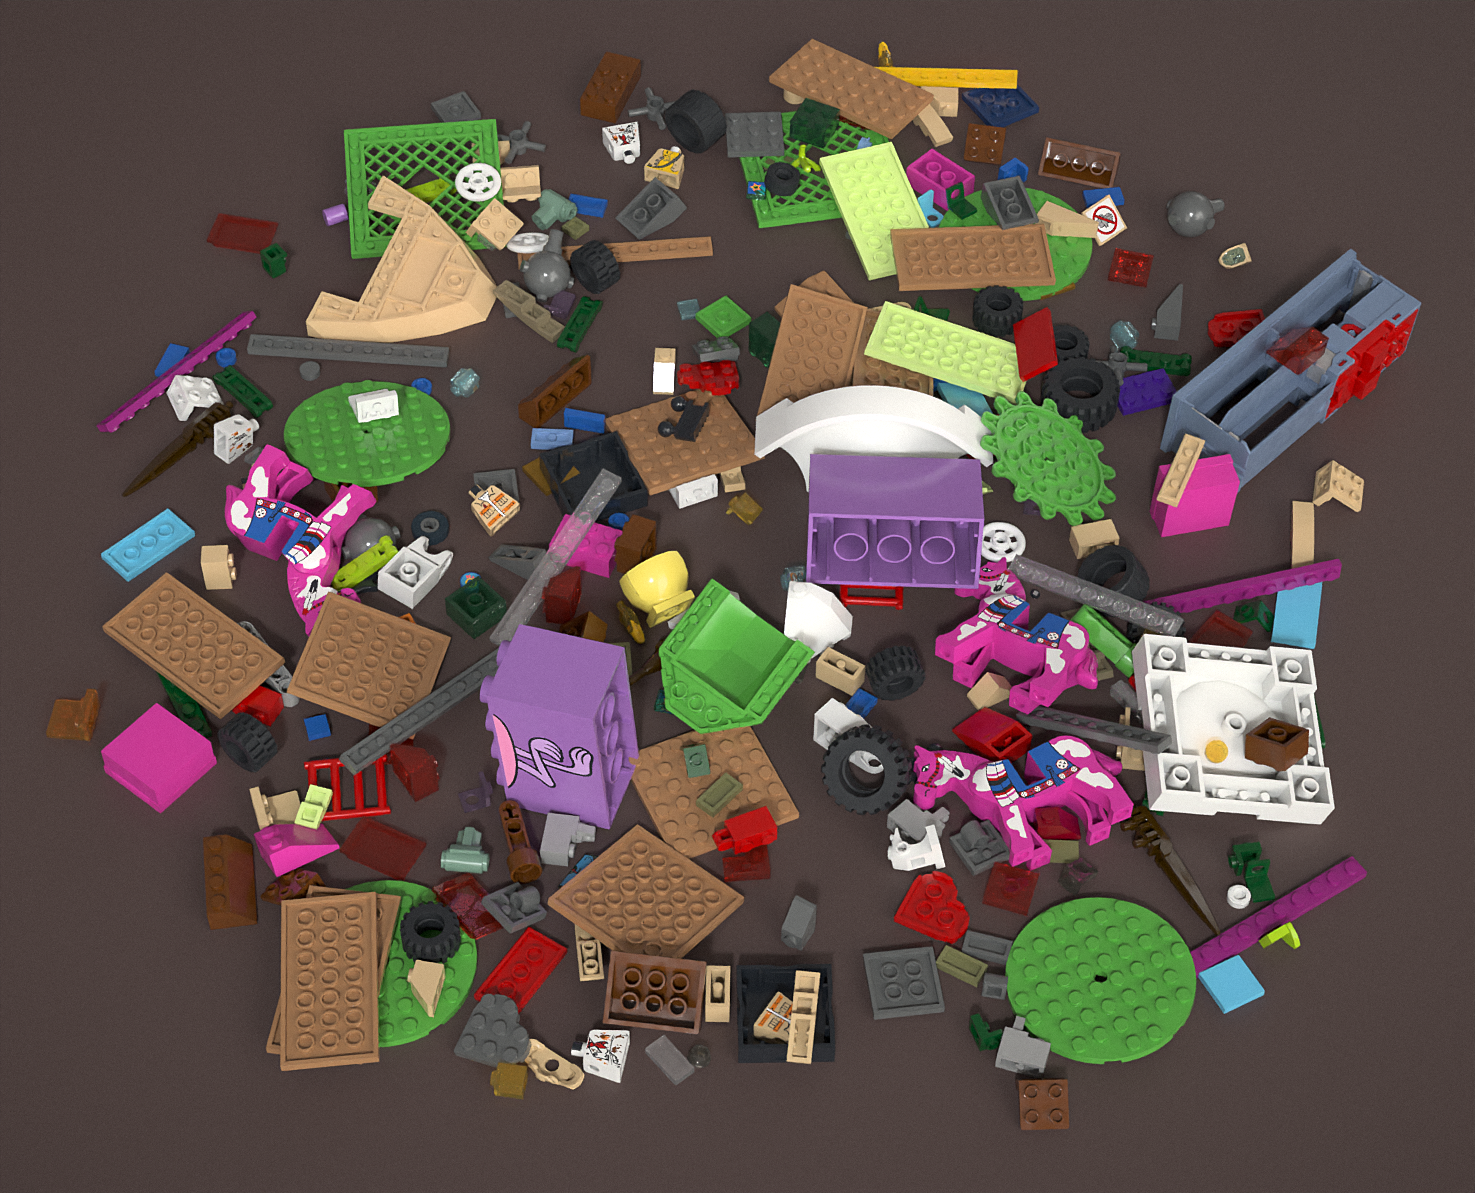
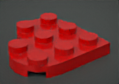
M1262 309L1216 314L1214 319L1208 323V336L1216 347H1232L1264 321L1265 317Z
M735 361L702 362L696 365L686 363L681 364L680 370L677 372V382L680 386L687 384L690 389H700L701 392H705V390L711 391L714 396L731 394V389H739L740 386Z
M932 871V874L919 875L913 881L894 916V922L936 940L953 944L967 932L970 917L964 909V904L956 900L958 890H956L953 879L945 873Z

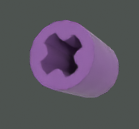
M344 204L322 210L327 226L348 220Z

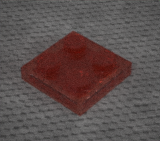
M1116 248L1108 280L1146 288L1154 255Z
M995 862L982 904L1027 916L1039 879V873Z

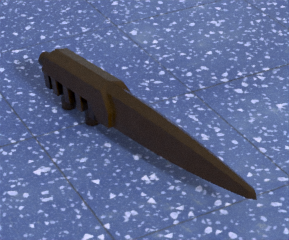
M230 401L223 405L215 402L183 428L182 434L173 440L142 470L122 493V496L127 497L173 466L186 454L192 453L197 448V443L201 445L205 443L204 437L214 439V424L231 417L230 409L233 408V404Z
M1133 802L1131 817L1125 819V822L1120 824L1121 830L1123 832L1128 830L1136 831V839L1132 841L1133 847L1135 849L1147 847L1149 857L1156 855L1154 862L1158 868L1162 869L1199 918L1214 934L1219 935L1218 925L1199 888L1172 848L1173 843L1147 807H1137Z

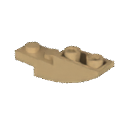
M574 924L580 981L604 979L600 941Z

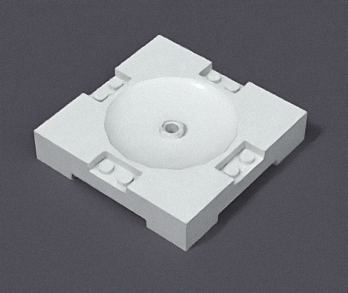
M1144 634L1132 651L1138 710H1142L1144 729L1168 734L1172 738V744L1160 754L1143 751L1149 810L1215 815L1217 811L1254 814L1257 819L1321 824L1335 807L1329 768L1324 767L1314 699L1317 685L1312 651L1270 646L1265 651L1187 643L1186 638L1151 634ZM1269 717L1309 729L1308 754L1285 772L1277 771L1272 767L1259 765L1245 759L1246 734Z

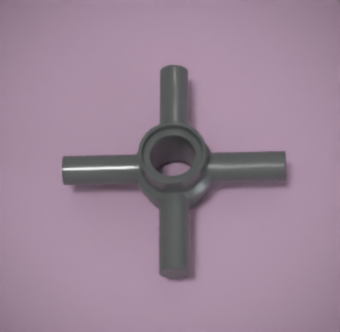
M646 88V106L627 110L628 117L647 114L649 120L656 121L659 129L664 130L666 128L663 119L664 112L675 101L664 103L661 97L654 96L651 88Z
M529 121L524 122L521 130L511 131L509 136L497 134L498 141H509L510 150L505 158L506 163L511 164L515 155L524 154L527 148L545 152V144L528 141L526 134L531 127Z
M1117 346L1110 347L1111 354L1109 355V360H1096L1098 363L1106 364V368H1110L1114 372L1120 386L1124 383L1123 377L1126 370L1147 371V364L1127 362V356L1119 353Z

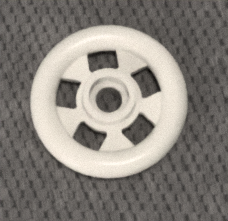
M473 163L463 167L458 172L455 186L458 193L465 199L476 202L485 201L498 193L501 187V177L492 166L484 163ZM473 171H482V173L477 172L473 174ZM492 176L493 181L488 182L486 177ZM464 177L469 178V183L463 182ZM486 187L490 189L485 193L482 192ZM469 188H471V189L474 190L475 192H474V193H471V192H469V191H467V190H468Z
M522 233L514 235L506 246L509 250L516 253H537L543 250V246L548 242L549 236L543 233Z
M993 522L984 526L981 555L986 559L999 562L1005 557L1006 562H1010L1020 557L1024 552L1026 546L1025 537L1014 525L1005 522ZM995 530H1003L1004 532L995 533ZM984 537H991L990 542L984 541ZM1010 537H1015L1017 542L1011 543ZM992 548L995 551H997V553H993L989 551V549ZM1009 548L1013 550L1011 553L1008 554L1004 552Z

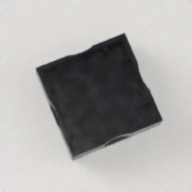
M617 431L591 438L580 444L567 445L539 454L540 469L563 517L567 514L591 522H597L609 518L614 513H627L647 507L648 490L638 470L631 463L628 451ZM573 466L580 472L561 483Z
M797 964L784 967L773 965H736L738 1063H789L787 1062L788 1044L764 1042L753 1037L755 1022L777 992L782 993L793 1002L796 970L820 973L811 1062L835 1061L831 964Z

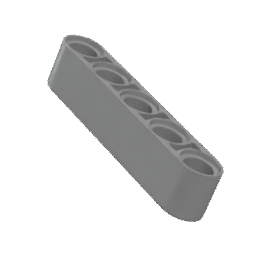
M242 621L238 623V625L268 646L250 622ZM282 665L264 682L272 691L282 694L284 706L293 707L299 703L300 697L286 693L292 675Z

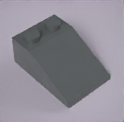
M1020 176L983 183L981 200L987 213L1002 230L1039 222Z
M655 177L618 214L616 220L640 240L674 222L687 207L676 194Z

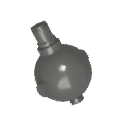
M1186 191L1168 201L1166 206L1168 210L1167 219L1170 227L1177 234L1183 237H1197L1214 226V215L1217 212L1223 211L1225 204L1220 198L1210 200L1202 193Z
M555 229L550 230L548 242L543 246V250L531 256L528 261L523 260L520 265V271L523 272L527 288L536 295L535 300L539 302H547V298L558 296L566 288L570 289L574 283L569 265L561 256L563 251L561 249V242L564 233Z
M361 514L349 528L345 538V546L341 548V552L345 559L351 558L354 560L379 543L380 538L386 535L390 536L393 541L392 545L396 547V539L400 538L399 530L396 526L390 527L379 518L367 517Z

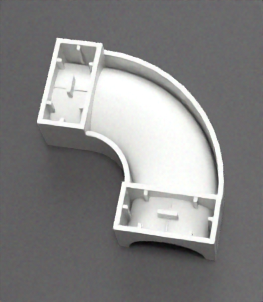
M889 386L837 388L808 396L795 403L786 398L756 417L755 455L762 458L778 447L786 450L799 465L805 478L807 492H809L810 454L958 459L965 454H970L975 459H979L986 467L993 464V453L984 450L980 446L981 438L984 435L992 436V433L982 424L981 417L966 405L957 409L938 398L909 389Z

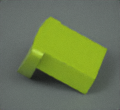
M1290 921L1259 940L1263 949L1281 938L1293 949L1300 946L1298 935Z

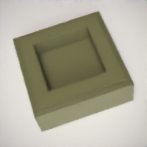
M575 216L562 225V231L577 240L589 231V225Z

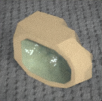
M1246 243L1225 250L1218 258L1220 265L1226 269H1233L1252 262Z

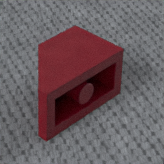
M1059 807L1035 808L1032 823L1033 829L1042 839H1081L1077 817Z

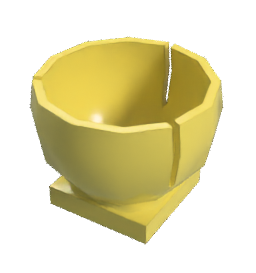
M668 551L656 555L635 566L619 580L623 593L631 605L648 613L646 621L650 628L689 609L695 598L692 590L687 591L688 571L683 558L677 551Z

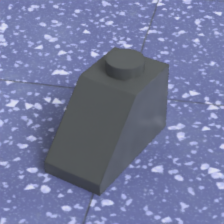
M797 895L795 896L781 931V941L788 947L802 951L815 931L817 905Z

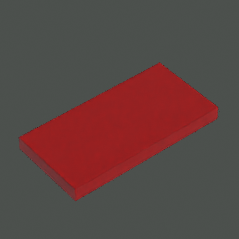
M1048 307L1013 324L1019 377L1023 382L1058 365L1051 311Z
M528 927L475 992L474 999L480 1002L485 994L505 995L515 1002L518 1007V1013H520L567 954V948Z

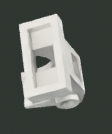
M934 825L925 827L927 832L925 838L921 842L911 845L902 841L898 828H895L894 835H890L892 846L888 848V859L892 861L894 869L910 871L935 864L936 869L945 867Z

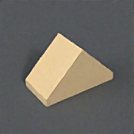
M987 672L967 693V697L979 711L984 707L988 708L1009 698L1012 686L1004 676Z

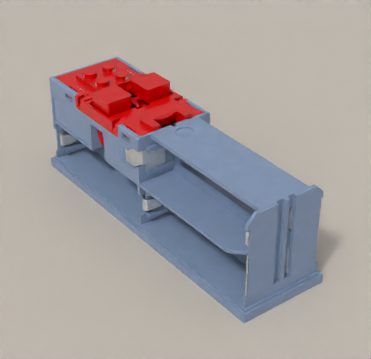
M1352 249L1348 250L1173 395L1160 449L1165 453L1172 450L1177 454L1185 433L1205 440L1198 459L1230 454L1233 466L1240 480L1238 492H1240L1247 482L1317 422L1322 424L1340 409L1343 403L1348 402L1351 397L1356 396L1362 400L1376 388L1380 373L1405 352L1421 302L1381 275L1378 276L1363 266L1356 259L1357 253ZM1338 310L1345 314L1344 319L1338 325L1334 323L1303 349L1297 345ZM1258 379L1263 382L1230 409L1219 425L1209 419L1253 381ZM1288 401L1298 406L1299 409L1249 450L1247 442L1243 439Z

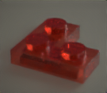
M763 844L752 848L750 851L744 852L745 856L722 858L724 882L770 879L767 845Z

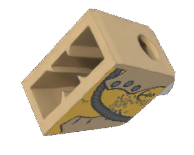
M675 146L670 151L662 148L658 149L644 166L645 181L651 182L656 177L665 186L679 189L684 172V155Z

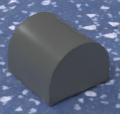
M985 972L981 996L1005 1000L1008 976Z

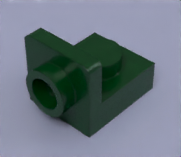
M979 1013L971 1015L969 1030L979 1051L986 1049L994 1050L999 1047L1003 1036L1002 1029L990 1032L988 1023L982 1020Z

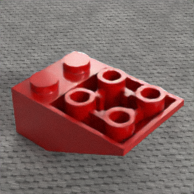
M986 707L952 729V732L973 752L992 762L1008 759L1010 763H1013L1030 751L1032 734L1018 721Z

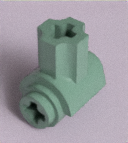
M545 189L541 192V197L538 199L540 208L532 215V221L538 228L544 231L556 220L565 222L574 218L577 213V207L575 203L555 191Z
M465 827L464 830L459 831L456 844H451L450 848L442 851L441 868L452 872L479 874L488 872L489 853L482 851V834L472 827Z

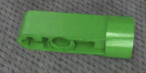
M1084 604L1070 621L1083 626L1089 634V642L1129 678L1134 673L1132 651L1137 644L1129 641L1092 607Z

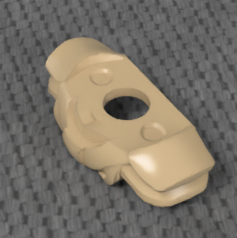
M530 1039V1053L524 1061L539 1080L570 1089H575L581 1085L584 1073L577 1065L568 1062L546 1048L541 1042ZM549 1060H557L559 1062L557 1070L548 1071L545 1068Z

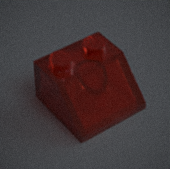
M1314 327L1292 329L1271 346L1266 353L1299 376L1324 355L1329 338Z
M575 566L550 578L548 586H544L542 599L545 600L543 613H546V622L562 625L574 619L582 595L581 567Z
M394 743L389 745L393 772L415 802L439 790L438 780H440V777L436 770L438 763L433 755L429 756L423 748Z

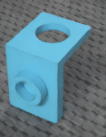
M930 189L918 197V203L928 226L934 228L940 224L943 215L933 208L934 191ZM930 215H934L938 219L936 221H930L927 219V217Z

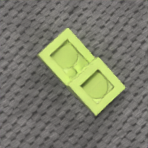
M310 784L305 801L301 803L294 823L317 830L332 798V790Z

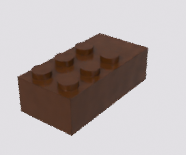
M606 51L580 98L581 115L616 124L641 77V60Z

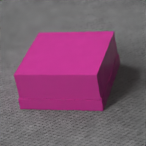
M1230 454L1198 459L1177 507L1157 501L1158 494L1172 464L1159 466L1149 512L1156 523L1161 537L1229 526L1240 484Z
M158 703L154 704L101 750L105 764V773L160 814L217 764L211 742Z

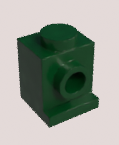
M277 243L260 251L262 268L273 279L286 272L285 257H287V253Z

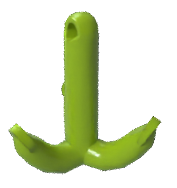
M800 145L799 158L794 160L791 165L795 168L801 165L807 173L811 171V168L815 171H820V165H817L805 156L806 145Z

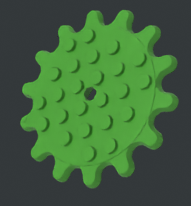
M1020 391L1015 398L1017 405H1012L1004 397L997 396L993 405L998 411L999 416L986 411L981 417L982 424L991 431L992 436L984 435L981 438L980 446L984 450L993 453L998 460L992 466V474L996 477L1009 479L1015 487L1014 499L1017 502H1023L1027 499L1033 500L1039 506L1040 515L1046 520L1052 519L1056 515V511L1062 513L1072 526L1080 525L1083 522L1081 512L1086 513L1095 521L1102 519L1104 511L1099 506L1098 501L1110 504L1116 500L1115 494L1104 484V480L1113 479L1116 473L1112 467L1103 464L1098 459V453L1104 450L1103 444L1097 439L1090 440L1083 436L1081 432L1083 422L1078 420V416L1072 415L1068 419L1060 416L1057 411V405L1052 399L1046 398L1042 406H1037L1031 401L1027 393Z

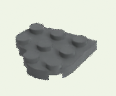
M485 994L474 1008L453 1051L455 1055L498 1069H510L508 1066H513L519 1061L521 1063L524 1062L530 1053L531 1042L528 1032L519 1024L520 1015L515 1002L505 995Z

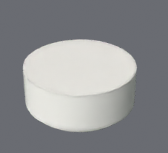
M1242 885L1230 887L1227 893L1229 905L1237 909L1248 906L1251 898L1250 891Z

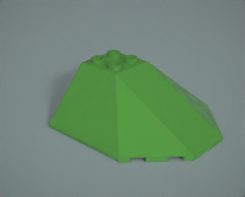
M711 579L659 648L662 682L665 691V707L700 734L762 724L815 652L798 639L794 641L782 634L730 594L728 589L714 579Z

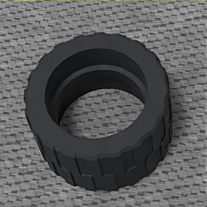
M692 89L687 91L670 105L665 112V122L671 135L683 148L696 154L703 153L726 133V119L722 110L711 97L699 90Z
M1108 545L1097 549L1083 561L1078 570L1077 586L1097 613L1106 617H1118L1133 611L1142 603L1149 590L1150 579L1145 568L1130 550L1124 546ZM1125 572L1119 583L1110 589L1101 591L1104 583L1110 577L1117 573Z

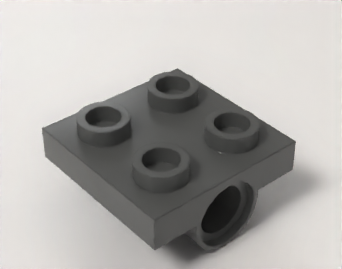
M727 336L718 337L716 341L710 342L708 340H701L697 344L692 345V352L700 362L718 359V362L722 360L738 361V355H740L739 347Z
M976 820L970 821L962 827L960 833L949 839L950 845L973 876L1009 860V849L989 820L980 824Z
M519 882L484 896L481 902L510 934L545 919L547 911L539 904L540 895L538 890L531 885L523 888Z

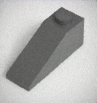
M1182 284L1176 287L1157 310L1156 318H1152L1151 330H1155L1154 338L1178 341L1181 325Z
M501 544L489 557L491 562L528 581L544 582L556 569L545 549Z

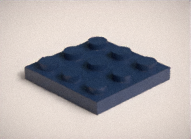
M1018 84L1017 89L974 88L962 93V100L987 126L1005 127L1039 113V106Z

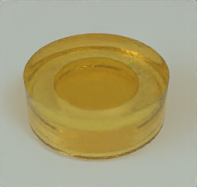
M1220 740L1211 741L1205 747V757L1211 763H1221L1228 756V747Z

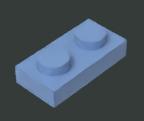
M533 428L531 449L553 450L573 445L574 430Z

